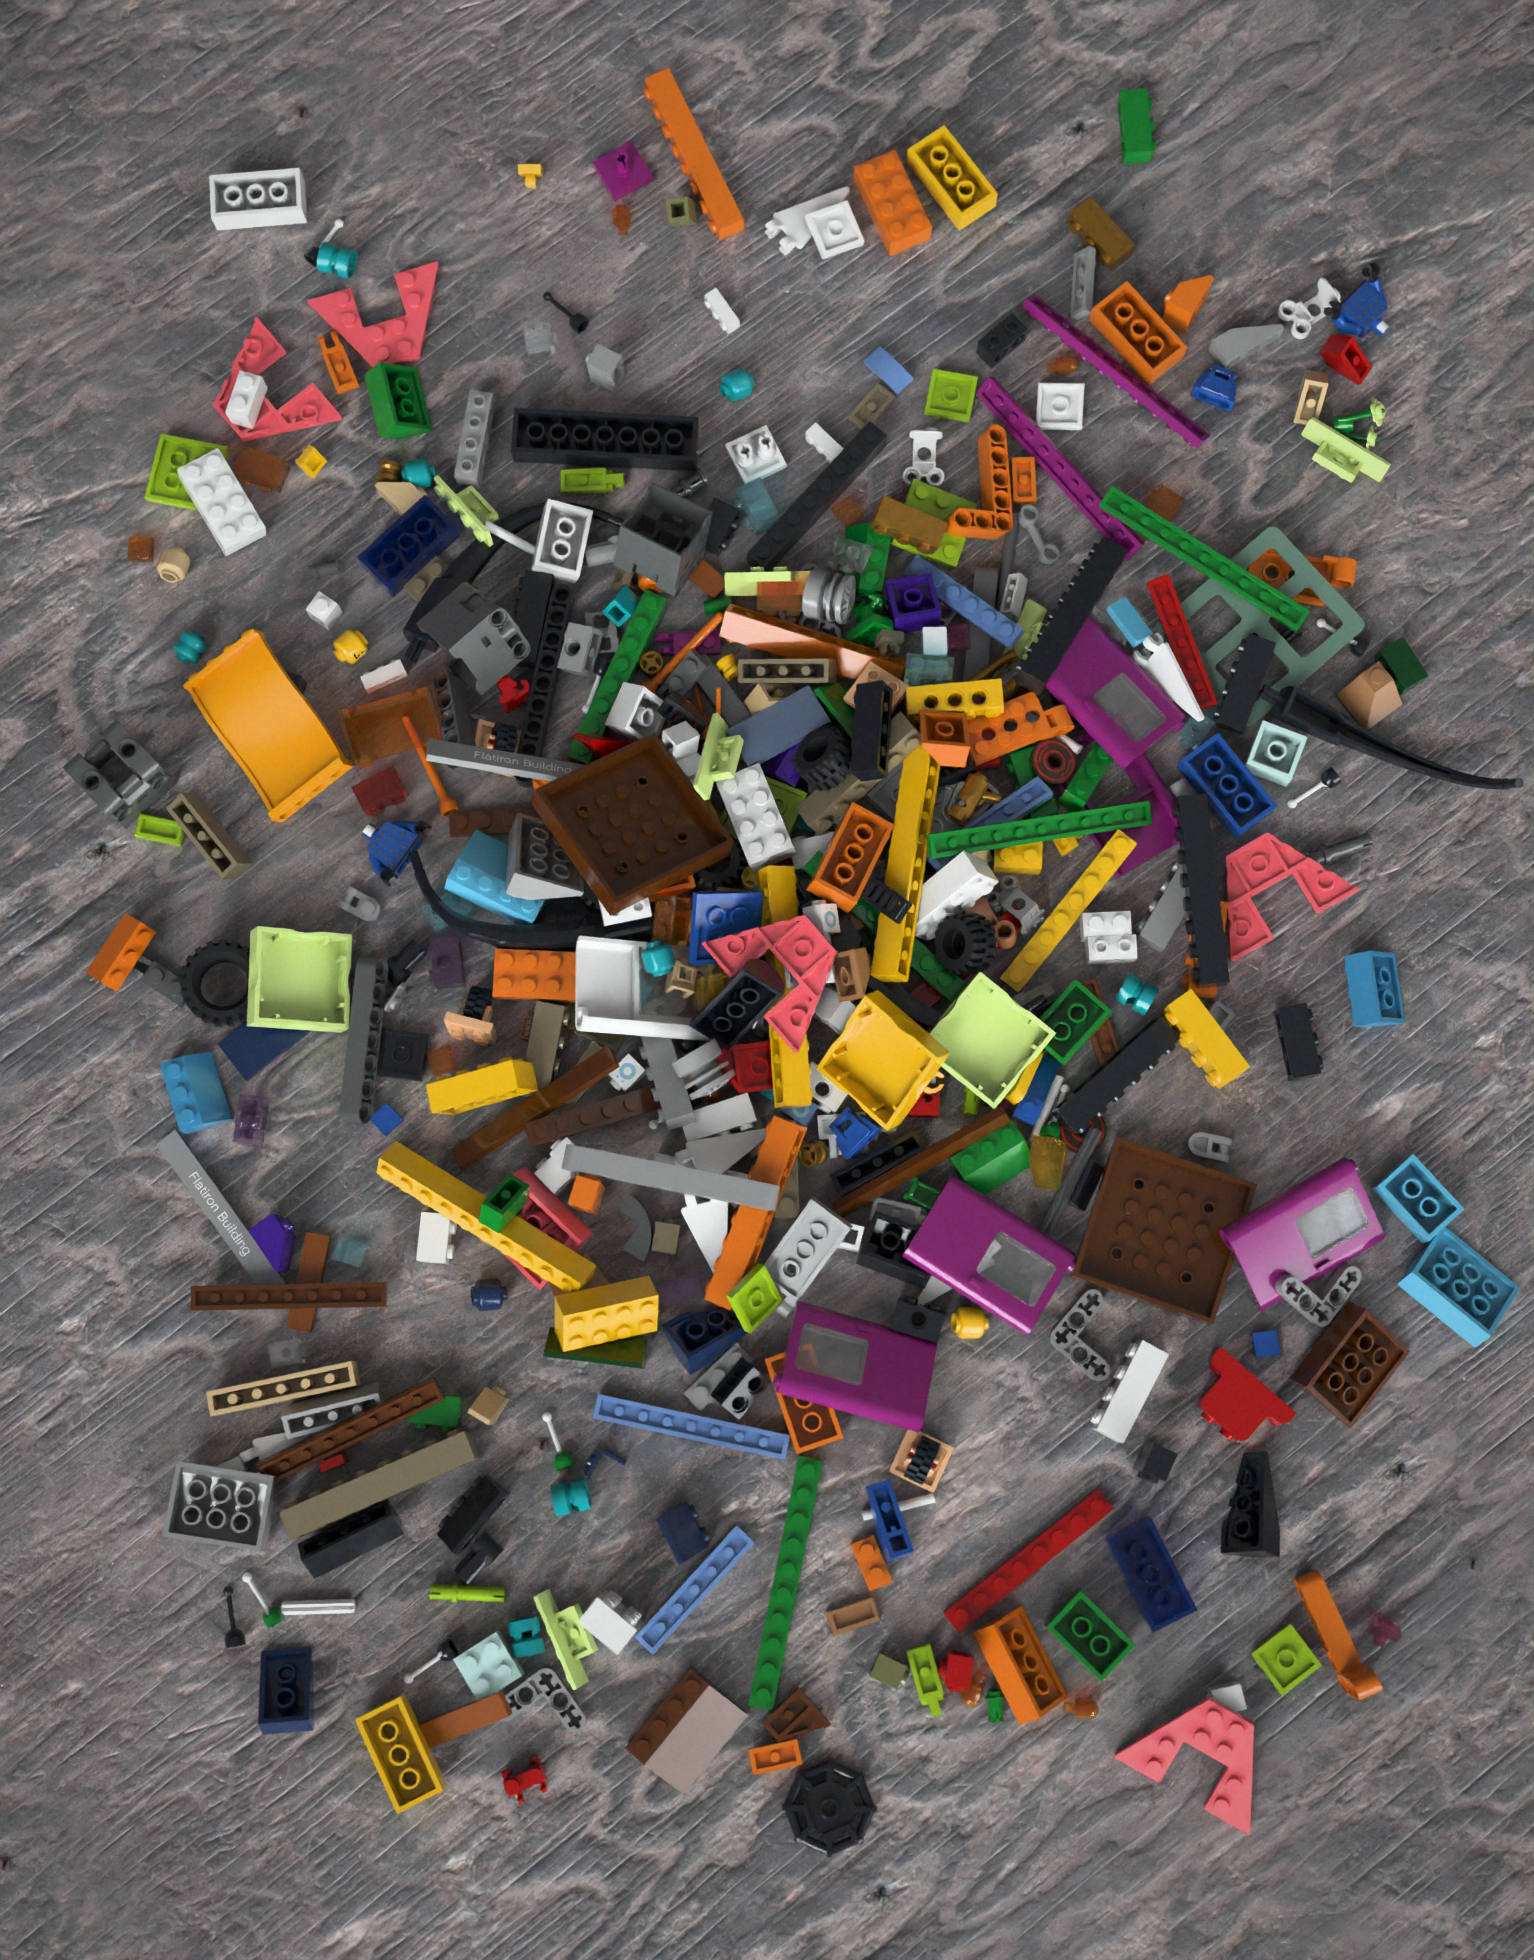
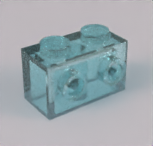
M759 477L735 488V498H733L736 508L739 511L742 510L745 515L743 521L747 530H752L755 537L768 531L780 516L761 478Z
M907 653L904 683L910 686L952 683L954 657Z
M445 890V894L440 896L441 900L457 913L471 917L479 912L474 903L448 890ZM428 901L424 903L425 906L421 910L436 934L441 936L452 929L434 912Z

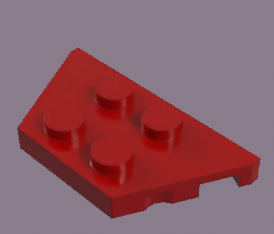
M770 1041L734 1045L729 1050L720 1047L723 1053L715 1061L717 1064L724 1061L730 1063L722 1068L721 1071L725 1074L732 1069L734 1070L736 1075L732 1076L729 1082L738 1095L773 1090Z

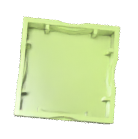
M257 926L251 930L247 1026L338 1033L349 1029L350 993L348 979L351 969L352 934L330 932L304 933L293 929Z
M977 971L928 1032L950 1051L941 1067L994 1109L1015 1085L1025 1067L1036 1059L1056 1034L1030 1011L1025 1010L1010 998L1004 990L980 971Z

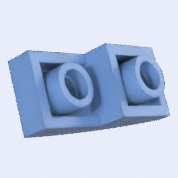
M881 346L863 361L865 366L876 374L882 383L896 395L914 380L903 366Z

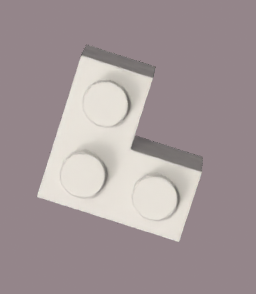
M687 721L663 730L661 742L691 783L694 784L701 756L697 753L700 735L695 728H692Z
M831 985L824 986L813 1017L830 1026L841 1036L847 1021L858 1005L853 1004L854 1000L839 1002L837 989Z
M568 1137L564 1140L558 1139L550 1147L552 1149L549 1153L551 1157L549 1159L546 1157L536 1165L537 1171L534 1173L556 1196L579 1174L561 1169L566 1144L574 1145Z

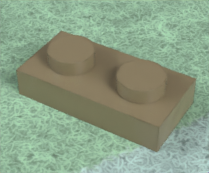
M877 383L848 415V420L861 430L869 421L874 424L895 401V396Z
M436 555L403 586L404 590L418 603L434 579L441 577L448 566Z

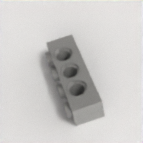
M470 390L454 472V478L459 487L467 488L470 485L475 489H480L496 406L493 393L477 390Z

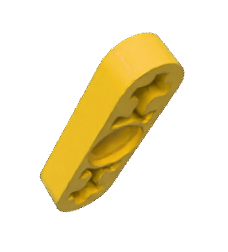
M1044 1050L1041 1051L1034 1061L1025 1067L1015 1085L1004 1097L1011 1104L1015 1105L1024 1098L1043 1057Z

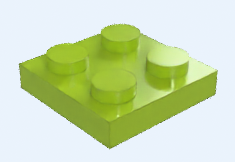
M933 369L924 415L969 423L978 377Z
M760 1263L726 1294L744 1331L752 1333L783 1301L765 1265Z
M1291 1623L1286 1624L1250 1652L1251 1656L1282 1696L1322 1666Z

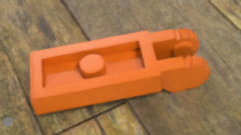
M336 331L331 332V338L336 346L327 349L325 338L323 336L317 337L322 348L321 353L338 395L360 387Z

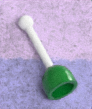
M1066 1084L1060 1088L1061 1095L1058 1104L1065 1099L1066 1094L1070 1091V1087ZM1054 1116L1052 1121H1047L1043 1124L1039 1133L1041 1137L1051 1141H1057L1060 1135V1128Z
M545 1412L542 1418L547 1422L558 1452L554 1458V1466L556 1471H561L575 1465L570 1453L562 1451L551 1421L552 1414Z
M249 1572L244 1573L242 1579L249 1584L264 1607L263 1621L267 1628L270 1629L281 1622L285 1616L279 1608L269 1607L252 1581V1574Z

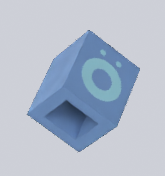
M811 1102L812 1105L802 1108H783L781 1114L791 1120H796L797 1124L807 1127L819 1106Z

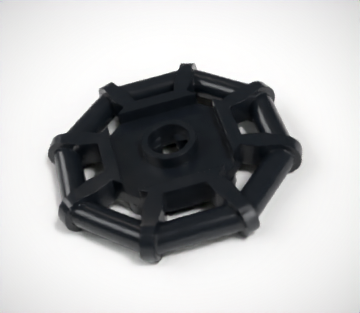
M827 1758V1761L803 1771L798 1770L795 1773L796 1777L786 1801L782 1804V1810H785L795 1837L794 1841L797 1844L801 1843L825 1854L826 1857H832L833 1854L857 1844L862 1845L865 1842L863 1839L873 1814L877 1811V1805H874L864 1779L865 1774L862 1771L857 1772L833 1761L832 1758ZM833 1772L851 1781L847 1786L833 1781ZM826 1773V1781L816 1785H812L809 1781L813 1777ZM802 1786L809 1790L803 1804L796 1803ZM856 1786L863 1804L855 1805L850 1791L856 1788ZM827 1801H830L831 1804L835 1803L837 1806L834 1808V1814L832 1815L828 1811L823 1812L822 1810ZM799 1811L804 1812L808 1825L803 1829L796 1813ZM856 1812L863 1813L855 1830L850 1826L853 1816ZM814 1830L823 1833L826 1836V1843L809 1836L810 1832ZM843 1831H847L850 1835L834 1843L832 1841V1836Z

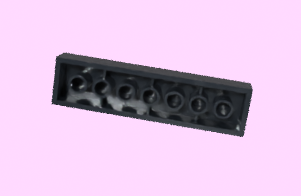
M514 408L511 454L514 462L696 471L700 429L699 418Z

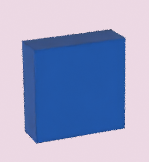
M387 1102L370 1119L386 1137L404 1121Z
M1277 1330L1251 1333L1255 1358L1281 1354Z

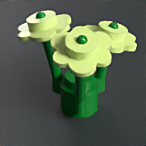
M1374 397L1371 398L1370 409L1350 415L1334 416L1333 419L1334 430L1349 439L1367 441V450L1370 449V446L1374 447L1378 441L1377 433H1374V426L1370 427L1368 436L1351 434L1350 431L1355 429L1354 420L1373 416V421L1376 422L1377 426L1382 425V419L1385 417V408Z

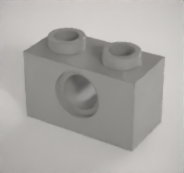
M569 622L564 633V643L557 668L568 673L592 678L603 632L594 627Z

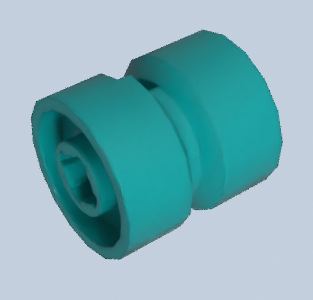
M323 242L317 256L318 271L328 274L335 272L336 276L351 279L357 265V251L345 247L339 249L338 245Z
M1129 973L1114 1000L1125 1006L1131 1004L1132 1010L1144 1016L1159 989L1148 982L1142 984L1141 978Z
M585 1478L572 1480L570 1485H567L565 1482L551 1485L552 1502L557 1517L571 1514L573 1509L577 1512L591 1509V1499Z
M539 1615L507 1622L509 1636L514 1638V1641L511 1643L513 1658L525 1657L545 1651L543 1637L538 1634L541 1630ZM530 1630L531 1636L521 1637V1632Z

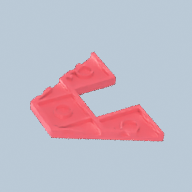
M433 262L394 274L406 315L363 328L351 287L307 300V302L372 368L379 362L397 365L407 364L421 359L422 344L425 340L426 325L430 315L431 300L435 291L434 285L439 265L438 262Z
M256 317L248 338H245L242 350L238 352L234 360L233 369L228 379L224 381L221 387L222 391L213 404L216 411L243 442L342 420L339 412L312 382L278 410L264 397L253 429L231 423L225 411L239 371L259 375L286 354L285 349Z
M1268 832L1226 856L1231 961H1236L1274 939L1251 900V897L1292 874L1317 915L1358 892L1359 888L1324 868L1311 858L1296 851L1290 845L1283 843Z
M806 915L702 942L701 944L730 978L749 959H759L770 949L799 982L795 989L764 1015L769 1024L793 1052L797 1054L838 951Z
M1208 1696L1199 1701L1196 1706L1187 1708L1181 1712V1715L1169 1722L1162 1723L1152 1729L1151 1733L1137 1738L1136 1742L1115 1752V1758L1160 1783L1183 1742L1226 1765V1769L1206 1800L1204 1809L1246 1834H1250L1254 1722Z

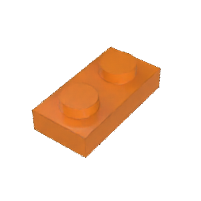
M1012 457L1013 505L1036 504L1035 457Z
M874 1535L851 1543L869 1591L892 1582Z
M797 1738L748 1748L753 1775L803 1765Z

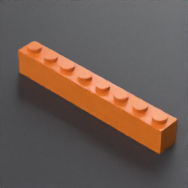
M666 68L645 77L644 96L647 101L652 102L654 106L652 111L656 120L660 119L663 124L661 129L664 137L671 140L672 144L670 147L675 158L679 157L681 171L684 177L688 176L691 181L689 186L694 196L698 195L700 199L698 202L703 215L707 214L709 218L708 225L712 234L716 233L719 240H722L744 230V219L670 69Z
M731 603L725 611L719 637L725 638L727 642L742 643L752 650L761 649L769 652L774 657L783 656L789 659H836V676L840 678L849 677L857 680L871 661L902 681L908 659L899 656L894 658L889 653L881 656L880 650Z
M773 1116V1119L766 1126L767 1135L764 1142L758 1147V1158L756 1164L751 1167L748 1178L753 1181L780 1186L778 1207L807 1127L783 1117ZM740 1205L738 1211H735L731 1219V1224H733L731 1230L725 1236L722 1243L724 1247L722 1254L716 1259L714 1264V1275L706 1285L705 1300L728 1310H733L726 1294L755 1267L776 1211Z

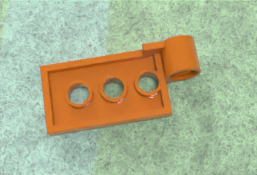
M1268 549L1248 567L1249 573L1276 590L1289 580L1288 574L1294 572L1274 549ZM1304 555L1332 586L1340 588L1354 586L1357 569L1356 560L1347 557L1337 558L1324 555L1323 558ZM1273 568L1277 571L1278 575L1276 578H1269L1265 570ZM1310 588L1303 589L1292 599L1299 603L1325 607V604Z
M1029 692L1005 702L1004 713L997 717L979 715L967 720L970 739L969 752L976 766L1039 740L1042 742L1067 734L1075 726L1065 705H1058L1043 711L1036 693ZM1030 712H1035L1040 718L1032 723L1027 721L1026 715ZM1007 721H1014L1017 724V728L1014 731H1007L1004 728V724ZM985 730H992L995 733V737L992 740H985L982 737V733Z

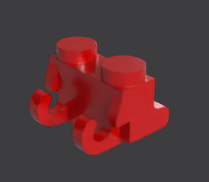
M508 675L503 676L496 683L499 687L498 690L502 694L499 697V701L506 714L528 702L531 689L526 680L520 681L521 685L524 686L521 691L516 688L518 684Z
M538 1754L529 1758L530 1764L535 1763V1767L512 1778L509 1777L510 1774H513L511 1768L501 1771L506 1793L509 1797L517 1794L519 1804L525 1802L522 1790L540 1783L541 1792L545 1793L548 1791L545 1783L548 1780L545 1774L546 1771Z

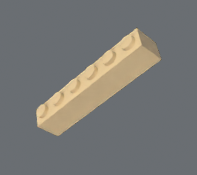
M349 1361L206 1392L210 1416H220L361 1386L357 1361Z

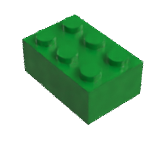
M1075 979L1040 1018L1043 1023L1056 1032L1044 1049L1066 1067L1113 1014L1112 1010Z
M1078 1588L1043 1624L1101 1682L1136 1646Z

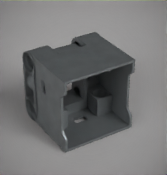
M652 482L640 503L629 518H626L620 526L613 566L630 575H634L636 572L656 582V588L676 597L703 559L713 512ZM673 515L683 519V522L673 518ZM657 541L660 542V543H662V544H664V545H666V546H668V547H670V548H672V549H674V550H671V549H669V548H667V547H665V546H663V545L657 543Z
M469 582L461 583L416 623L420 630L435 639L444 651V662L448 668L481 696L530 653V644L508 612L496 602L489 601L479 589Z
M116 719L100 733L105 738L104 740L101 739L84 754L85 757L78 753L63 766V769L109 817L111 816L122 827L127 829L139 818L140 813L146 812L177 783ZM135 747L133 755L126 756L128 749ZM115 754L135 773L117 789L99 771ZM99 779L98 786L91 789V783Z

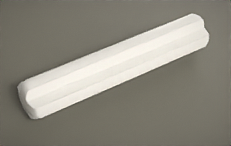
M354 1599L283 1601L281 1612L283 1615L355 1612L356 1604Z

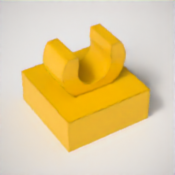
M518 164V174L520 177H525L527 188H536V177H543V167L541 164Z
M311 445L303 449V453L295 460V463L313 479L327 462L317 449Z
M1083 835L1054 839L1053 842L1063 857L1079 846L1077 841Z

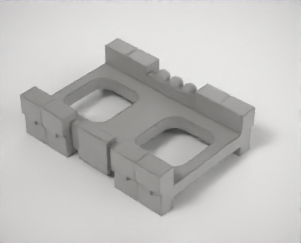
M586 612L585 626L594 627V617L604 616L602 612ZM609 619V626L607 628L596 629L603 632L602 638L611 639V649L599 651L598 655L615 653L620 644L617 627Z

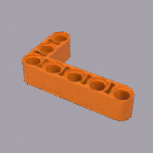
M993 424L982 432L977 439L982 510L958 508L944 519L948 523L945 532L951 536L997 540L1013 527L1007 437L1003 427Z
M1315 1569L1295 1578L1296 1588L1345 1693L1360 1701L1382 1691L1381 1683L1373 1669L1362 1664L1319 1570Z

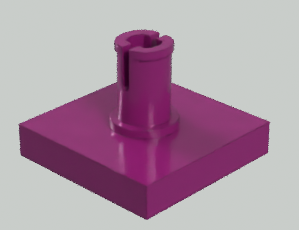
M632 141L592 161L594 169L615 202L654 181L652 173Z

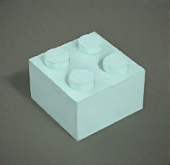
M1263 720L1257 728L1244 765L1251 774L1286 787L1293 778L1308 737Z
M500 1629L453 1659L476 1700L498 1692L525 1673L518 1659L513 1658L512 1649Z

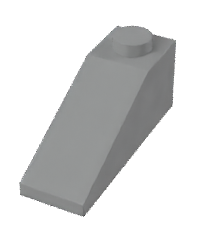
M1283 324L1232 328L1226 332L1220 331L1211 338L1212 341L1208 350L1219 366L1228 369L1280 338L1285 327Z

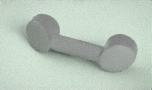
M1025 505L1019 512V523L1023 528H1027L1039 551V561L1044 564H1053L1059 558L1060 551L1053 544L1046 545L1034 523L1039 516L1037 508L1033 505Z

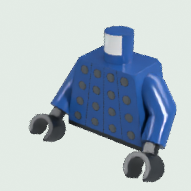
M1370 263L1371 273L1368 267L1362 269L1363 276L1369 277L1368 281L1365 279L1343 302L1329 301L1331 307L1324 308V314L1326 316L1332 315L1331 319L1339 332L1363 337L1370 330H1373L1379 337H1382L1390 328L1382 320L1388 307L1380 279L1377 276L1380 272V266L1377 263Z
M395 820L392 823L385 822L380 829L372 824H368L365 827L362 835L371 840L367 847L370 852L369 861L374 873L387 886H391L389 880L392 877L398 879L410 862L409 853L414 850L417 851L422 845L423 840L420 836L424 839L427 838L424 830L426 828L431 829L432 827L424 821Z

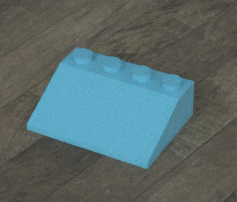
M476 829L449 873L444 889L516 925L534 924L547 899L526 900L505 894L508 845Z
M1446 1227L1425 1245L1397 1284L1475 1348L1492 1336L1520 1289L1517 1284Z

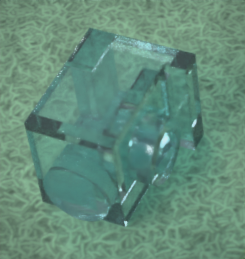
M1205 715L1204 720L1199 722L1191 716L1178 734L1177 739L1180 740V744L1185 748L1195 750L1201 745L1215 722ZM1192 728H1195L1196 730H1198L1199 733H1197V734L1194 733V732L1192 731Z

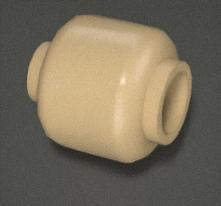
M167 548L160 555L157 571L163 580L175 583L186 577L191 560L182 548Z

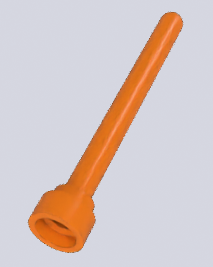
M716 613L652 680L643 681L640 685L656 695V691L659 689L658 686L675 670L688 652L695 649L720 624L724 618L723 613Z
M405 715L402 721L439 797L438 809L442 817H448L449 813L457 812L459 807L456 800L450 796L448 797L433 763L426 761L427 750L412 718L409 715Z

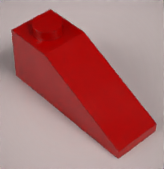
M575 733L573 736L597 759L633 743L625 737L621 740L614 736Z

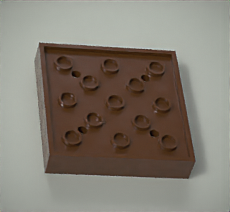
M655 732L535 789L531 803L610 916L728 857L734 844V840L704 799L694 789L691 781ZM579 811H585L586 814H581ZM619 866L624 867L626 870H621Z
M1116 1137L1113 1140L1075 1257L1077 1259L1076 1264L1071 1270L1069 1277L1189 1319L1212 1325L1214 1324L1235 1257L1234 1252L1222 1240L1219 1230L1249 1212L1257 1184ZM1135 1181L1142 1182L1143 1186L1141 1189L1135 1188ZM1206 1204L1211 1205V1213L1205 1212L1204 1206ZM1114 1249L1120 1251L1121 1255L1119 1258H1114L1112 1256V1251ZM1184 1273L1189 1274V1282H1184L1182 1280V1275Z

